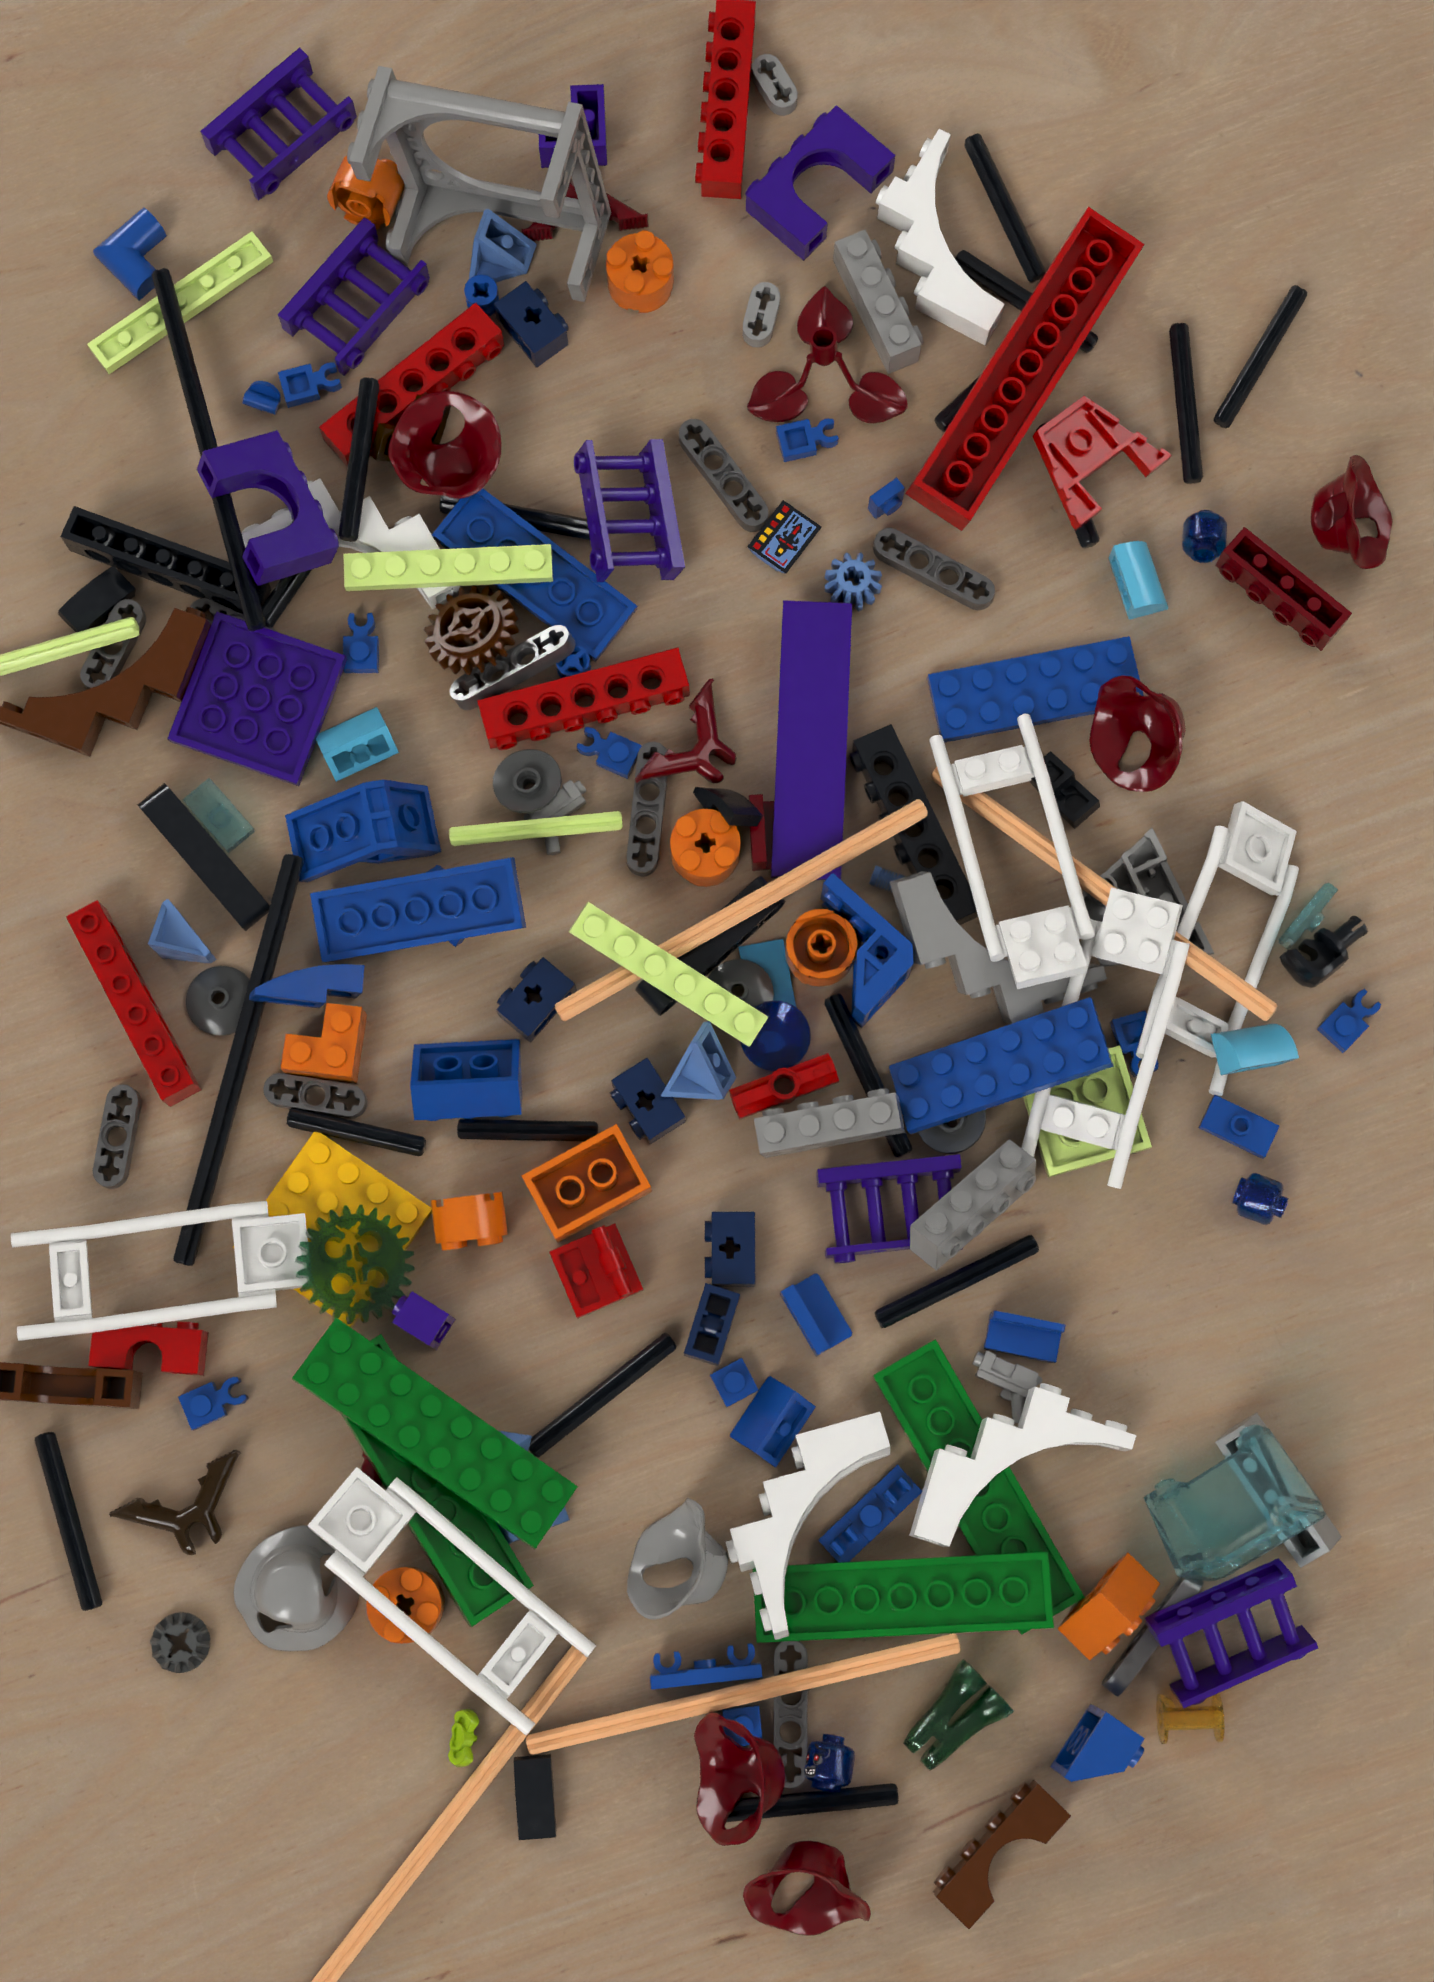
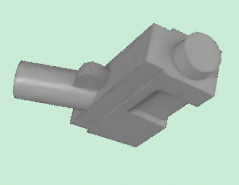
M569 780L562 785L557 796L549 805L541 810L525 814L524 820L569 816L586 804V800L582 796L586 792L585 787L579 780L575 783ZM558 836L544 837L547 855L561 853Z
M988 1350L984 1354L978 1351L972 1363L978 1367L975 1376L1003 1389L1000 1396L1005 1400L1011 1401L1012 1419L1015 1420L1014 1423H1019L1028 1390L1039 1385L1042 1382V1378L1038 1376L1039 1373L1019 1364L1009 1363L996 1357L997 1354Z

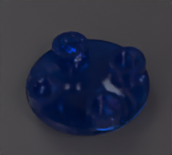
M768 1001L755 1006L754 1008L768 1016V1019L750 1047L741 1042L742 1049L747 1058L756 1066L768 1071L789 1068L798 1064L807 1053L811 1040L810 1027L806 1017L798 1008L783 1001Z

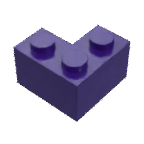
M604 84L570 85L571 102L582 104L598 165L606 166L607 139ZM538 134L541 168H549L557 138Z

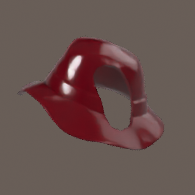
M454 391L427 394L411 403L401 415L389 444V459L400 480L413 491L429 495H444L455 499L466 498L479 492L491 479L498 467L502 448L500 429L492 412L471 396ZM453 406L461 411L465 420L461 433L447 443L433 444L431 439L442 422L445 408ZM423 479L428 486L422 485L421 480Z
M1353 455L1349 459L1346 472L1320 488L1315 494L1310 522L1312 531L1322 548L1350 554L1358 567L1372 569L1380 566L1386 560L1392 527V515L1373 478L1370 466L1363 457ZM1370 518L1373 520L1378 531L1377 537L1365 536L1360 538L1355 519Z
M1115 677L1104 683L1099 689L1089 739L1093 758L1103 773L1117 786L1135 792L1156 790L1168 782L1180 762L1182 740L1186 732L1184 716L1179 704L1173 698L1163 693L1151 691L1134 677ZM1136 687L1149 696L1140 695L1139 692H1136ZM1137 731L1144 733L1151 743L1148 760L1133 772L1121 771L1119 763L1132 734Z
M715 1712L709 1713L699 1722L694 1733V1740L700 1759V1786L696 1811L703 1828L716 1843L722 1846L739 1845L747 1842L756 1834L760 1827L763 1813L773 1807L781 1797L785 1786V1768L780 1753L771 1742L753 1736L744 1725L737 1721L726 1719ZM722 1726L743 1737L750 1744L751 1748L740 1746L733 1738L725 1734ZM752 1792L761 1798L756 1812L736 1827L731 1829L725 1828L729 1814L735 1809L736 1804L744 1793Z
M798 1841L790 1844L780 1854L769 1872L751 1880L745 1886L743 1892L746 1907L754 1919L765 1925L798 1935H818L843 1922L854 1919L869 1921L871 1916V1910L867 1902L851 1891L842 1852L833 1846L817 1841ZM802 1872L814 1875L812 1886L785 1913H776L773 1910L771 1903L775 1891L788 1874Z

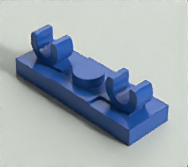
M897 1464L823 1534L818 1541L837 1562H850L922 1493V1490Z
M747 1643L748 1655L744 1659L736 1658L733 1645H728L727 1656L733 1664L716 1665V1658L694 1661V1668L678 1670L682 1661L679 1651H674L675 1662L670 1667L663 1666L660 1662V1653H655L653 1663L656 1670L660 1673L650 1675L651 1690L763 1678L761 1662L751 1663L755 1657V1648L752 1643Z

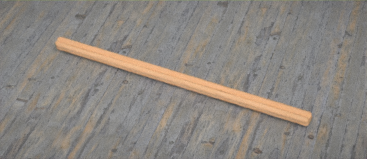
M936 767L931 775L932 780L943 788ZM984 792L965 797L960 795L961 801L1062 874L1052 841ZM1072 856L1081 889L1106 906L1111 887H1116ZM1176 931L1174 940L1190 944L1185 961L1186 965L1263 1021H1267L1272 1017L1277 1009V1004Z
M916 799L663 942L658 947L676 958L686 954L926 818L928 814L926 806L920 799ZM621 966L557 1002L555 1010L561 1020L567 1021L641 978Z
M952 1633L537 1732L526 1737L527 1749L531 1755L954 1655L960 1652V1643L958 1636Z
M572 1645L521 1712L536 1725L588 1657ZM512 1724L507 1728L311 1982H337L528 1734L524 1735Z

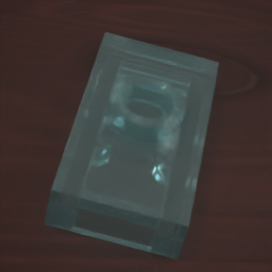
M210 778L183 799L184 803L228 853L255 832L254 828Z
M1329 882L1325 883L1278 939V943L1288 950L1296 943L1306 929L1313 932L1325 918L1321 910L1338 889Z

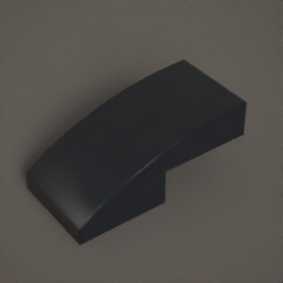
M112 566L72 596L58 610V615L75 632L100 626L107 621L108 613L112 611L119 601L135 597L136 588Z
M1050 751L1043 758L1049 773L1060 815L1075 829L1100 807V802L1075 779V773ZM1033 777L1030 782L1039 792L1036 779Z
M695 787L693 791L704 809L719 811L728 825L757 827L763 817L760 811L747 798L735 791L707 787Z
M551 1754L514 1757L519 1840L555 1838L557 1829Z

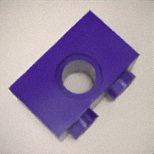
M413 1291L408 1297L403 1295L392 1311V1314L396 1316L392 1323L436 1350L456 1320Z

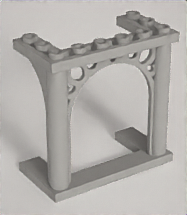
M378 66L375 79H371L368 84V101L365 111L362 110L359 113L357 121L358 133L355 142H351L349 145L347 160L357 179L370 182L382 142L385 139L387 140L390 153L394 157L398 173L401 174L405 186L403 199L399 200L395 210L396 222L394 228L389 230L386 238V248L390 254L407 266L414 245L431 227L455 215L484 212L486 209H490L496 215L582 231L567 285L572 300L585 302L611 215V209L582 104L568 102L565 112L396 80L392 68ZM465 120L556 137L557 142L542 192L473 179L460 173L432 152L425 141L424 130L431 124L440 121ZM571 177L578 199L566 197Z

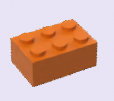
M617 1124L521 1175L557 1243L652 1192L646 1176Z

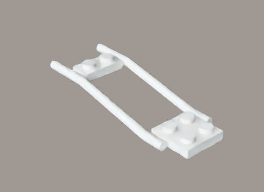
M1022 714L1017 718L1025 747L1022 745L956 760L954 764H950L943 737L941 735H934L929 739L990 960L997 962L1004 957H1008L1017 989L1087 973V963L1079 939L1089 940L1095 936L1049 773L1029 714ZM1035 777L1071 907L1068 905L1000 921L998 925H995L960 795H963V797L1028 782L1031 781V778Z
M1241 801L1233 806L1228 828L1224 826H1215L1206 860L1177 932L1186 939H1190L1218 867L1271 896L1276 895L1277 899L1244 980L1254 988H1257L1290 904L1299 868L1295 865H1288L1297 831ZM1160 974L1153 991L1136 1056L1141 1059L1143 1058L1167 975ZM1175 997L1165 1034L1213 1058L1216 1057L1211 1034L1241 1029L1248 1009L1236 1001L1229 1021L1226 1023L1196 1006ZM1218 1062L1215 1066L1209 1093L1222 1096L1228 1074H1220Z
M1111 887L1103 921L1090 919L1095 936L1089 940L1081 939L1080 942L1087 963V969L1091 956L1167 975L1126 1115L1051 1095V1088L1036 1092L1021 1147L1032 1157H1034L1041 1129L1108 1149H1114L1116 1153L1107 1185L1121 1189L1139 1118L1190 946L1188 943L1174 940L1183 905ZM1086 973L1070 977L1062 1006L1078 1001Z
M267 1201L230 1204L85 1226L11 1233L12 1247L49 1244L55 1320L54 1323L17 1326L18 1341L95 1333L241 1311L277 1308L275 1291L312 1287L305 1213L269 1217ZM232 1219L239 1297L92 1318L88 1239Z
M356 1467L308 1524L310 1530L336 1550L324 1564L328 1569L354 1589L524 1735L530 1732L535 1723L512 1705L507 1698L555 1637L559 1634L586 1657L596 1647L593 1642L534 1595L398 1477L394 1479L385 1491ZM416 1512L529 1609L528 1613L478 1676L363 1578Z

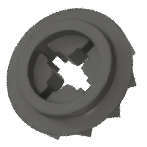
M179 1612L166 1616L155 1626L150 1640L153 1652L152 1657L156 1659L162 1669L174 1673H184L197 1668L205 1660L210 1649L208 1628L200 1618L190 1613ZM189 1629V1632L186 1634L185 1643L189 1645L188 1648L193 1652L180 1649L171 1656L174 1642L167 1635L178 1637Z

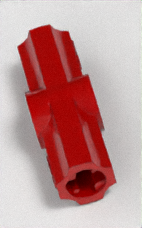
M829 1053L789 1068H779L770 1075L730 1089L729 1094L740 1120L780 1104H789L796 1098L839 1083V1078L833 1060ZM780 1078H786L793 1083L794 1089L789 1094H780L775 1090L774 1083Z

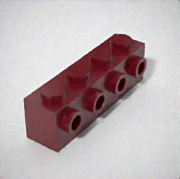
M1243 527L1222 551L1215 565L1226 580L1239 584L1246 590L1247 596L1252 601L1265 605L1272 611L1274 618L1278 622L1291 626L1299 633L1304 643L1310 647H1317L1320 651L1333 639L1352 614V612L1246 527Z

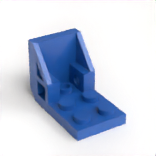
M384 779L364 782L285 815L293 855H297L304 860L299 882L308 883L358 862L379 864L428 857L441 852L428 786Z
M832 873L823 882L820 898L823 901L822 907L834 911V913L847 919L853 926L859 941L864 942L865 939L867 940L857 950V957L853 965L851 1016L854 1022L862 1028L909 978L914 964L913 944ZM877 955H880V956H882L884 959H879V958H877L876 956H877Z

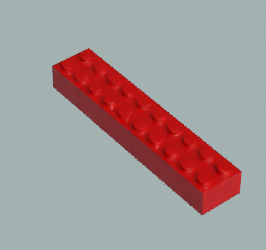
M1090 207L1086 209L905 493L907 496L962 531L967 526L1145 245L1144 243Z

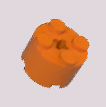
M345 156L328 191L327 199L335 211L339 207L345 212L344 219L358 225L365 217L375 224L376 229H379L381 224L385 223V227L390 224L405 186L401 176L398 174L397 164L392 160L377 159L371 181L369 182L356 178L351 165L348 163L347 156Z
M642 230L638 233L622 237L608 250L606 259L608 290L615 303L626 310L629 308L639 310V313H648L657 310L668 301L674 284V263L670 249L661 239L654 236L648 230Z
M698 809L680 817L673 828L670 838L671 860L675 870L679 875L696 886L710 887L724 882L739 863L741 845L739 831L735 825H728L721 813L713 809ZM708 843L710 852L703 853L701 844Z
M814 909L805 912L793 923L787 935L785 957L789 969L804 984L820 987L837 983L850 972L857 951L855 930L847 919L834 913V911ZM817 942H821L823 947H828L826 953L820 954L819 950H814Z
M503 1192L493 1193L494 1200H491L490 1193L443 1199L444 1206L441 1205V1199L431 1200L436 1244L441 1243L442 1250L468 1247L467 1240L477 1239L478 1246L503 1242L502 1236L508 1235Z
M400 1567L387 1571L374 1582L373 1586L397 1607L402 1602L401 1595L405 1599L412 1598L415 1604L410 1607L411 1614L409 1615L406 1610L403 1612L427 1633L430 1634L436 1629L443 1616L445 1596L440 1583L433 1575L416 1567ZM367 1601L368 1619L374 1630L381 1637L394 1643L414 1642Z

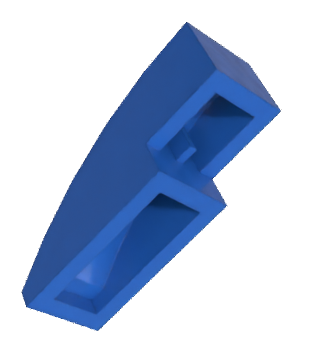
M334 964L296 970L256 987L250 993L249 1000L321 1008L326 1003L327 995L355 999L363 992L365 965Z

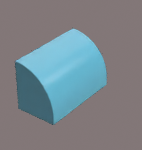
M1132 541L1114 545L1108 558L1128 619L1131 620L1167 610L1168 605L1147 543Z
M377 707L319 733L316 738L336 782L399 753Z
M1266 1024L1211 1034L1221 1075L1278 1066L1299 1058L1293 1038L1284 1027L1278 1024Z

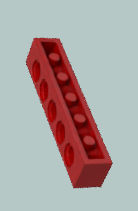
M716 0V11H709L708 32H712L714 35L713 42L707 41L705 62H711L710 72L704 71L703 92H708L709 94L708 102L701 103L700 122L706 123L705 132H699L698 153L704 154L703 163H696L695 183L701 184V197L741 199L756 1ZM726 37H735L736 39H735V40H726L725 38H726ZM726 66H730V67H733L734 69H732V70H724V69H722V68H723V67H726ZM723 96H728L732 99L728 101H723L719 98ZM725 126L728 127L729 130L719 131L717 130V128ZM725 157L727 160L718 162L714 158Z
M477 303L470 306L378 379L379 393L371 449L378 424L397 425L405 409L415 401L417 394L427 395L450 391L460 380H468L475 373L476 368L485 360L490 361L499 355L504 346L502 331ZM465 343L474 345L470 350L464 351L459 349ZM438 364L448 365L443 371L433 370ZM419 384L422 386L419 391H407L411 385ZM358 396L319 426L323 440L347 467ZM387 405L396 406L395 410L390 413L381 412L382 408Z
M677 647L477 700L490 749L497 747L498 750H507L515 747L518 744L517 742L530 738L531 741L544 740L549 738L553 732L560 730L565 732L578 731L584 728L586 723L594 721L608 723L616 720L618 715L628 712L634 715L642 714L649 711L651 706L665 703L666 706L676 705L685 700L684 697L690 696V689L680 651ZM649 678H655L661 682L658 688L652 690L645 688L642 684ZM615 687H623L628 691L622 698H614L609 694ZM582 696H590L594 699L593 704L588 707H580L576 704V701ZM551 704L561 708L560 712L555 716L545 715L543 709ZM517 713L527 716V720L521 725L511 724L509 722L510 718Z
M96 900L66 916L161 1100L171 1107L201 1091L192 1070L107 909Z

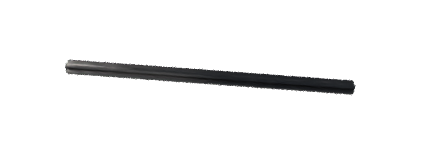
M162 268L153 271L152 278L201 456L203 451L218 446L172 277L168 269ZM231 493L212 498L246 626L249 631L263 629L266 626L254 578L242 557L245 545Z
M285 854L282 860L186 1211L210 1208L266 1003L250 1001L249 995L256 987L272 980L304 864L303 858L297 855ZM205 1223L182 1226L173 1258L176 1263L193 1266Z

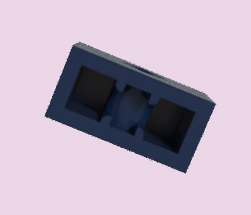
M525 281L495 302L494 309L496 319L537 368L568 346L567 331L569 327L559 313L554 315L550 311L544 294L538 288L533 290Z
M544 957L538 963L532 961L528 964L520 975L523 980L515 989L509 987L497 1001V1004L500 1005L496 1009L499 1017L530 1043L557 1014L555 1004L577 991L575 983ZM540 991L541 1002L532 1001L528 1004L527 994L531 992L536 995Z
M645 1058L611 1080L614 1090L609 1093L620 1110L628 1109L633 1117V1120L628 1123L639 1140L645 1137L649 1144H652L686 1122L685 1115L673 1097H660L666 1086L648 1058ZM644 1095L647 1100L654 1098L652 1100V1109L649 1111L645 1107L638 1109L640 1105L639 1097Z
M712 1212V1221H705V1242H712V1257H705V1278H712V1285L716 1287H755V1212ZM733 1240L734 1247L740 1248V1251L734 1252L733 1259H726V1252L719 1249L726 1246V1241Z
M705 1283L684 1350V1356L719 1367L740 1299L739 1293Z

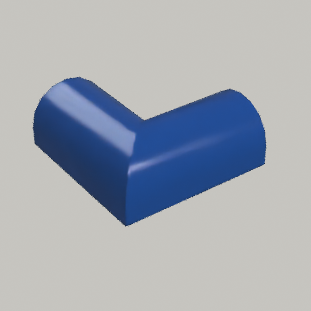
M142 208L93 250V253L140 301L155 288L152 273L156 269L143 256L167 235L157 219L146 208Z

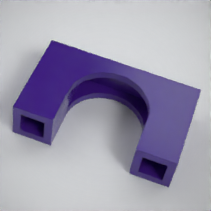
M837 105L828 114L826 112L822 113L816 119L813 129L806 136L800 135L792 144L791 151L783 158L778 157L769 167L768 173L761 180L756 179L753 181L745 193L746 212L803 261L826 239L828 223L797 196L793 187L797 177L813 166L831 165L845 171L869 193H872L894 169L895 154Z
M278 430L202 452L197 471L211 498L247 488H258L269 491L279 497L290 511L292 524L288 527L251 538L247 543L242 557L257 586L332 563L339 547L337 534L332 528H329L323 517L321 504L313 498L308 488L305 474L298 470L293 460L292 450L289 444L283 441Z

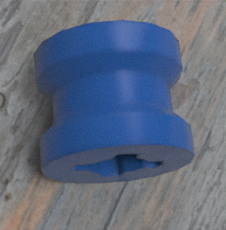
M487 275L473 276L467 281L464 288L467 307L469 308L474 303H477L488 316H491L495 313L494 303L499 300L497 284ZM479 291H480V292H482V291H483V292L487 291V293H486V294H480Z
M575 644L571 655L556 663L560 678L591 670L588 652ZM569 668H576L578 671H576V670H569V671H568V669H569Z

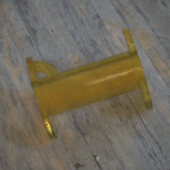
M1219 1693L1212 1696L1211 1706L1186 1708L1175 1707L1170 1698L1164 1697L1163 1694L1157 1695L1156 1719L1161 1744H1167L1169 1730L1213 1729L1216 1741L1223 1742L1225 1730L1224 1711Z

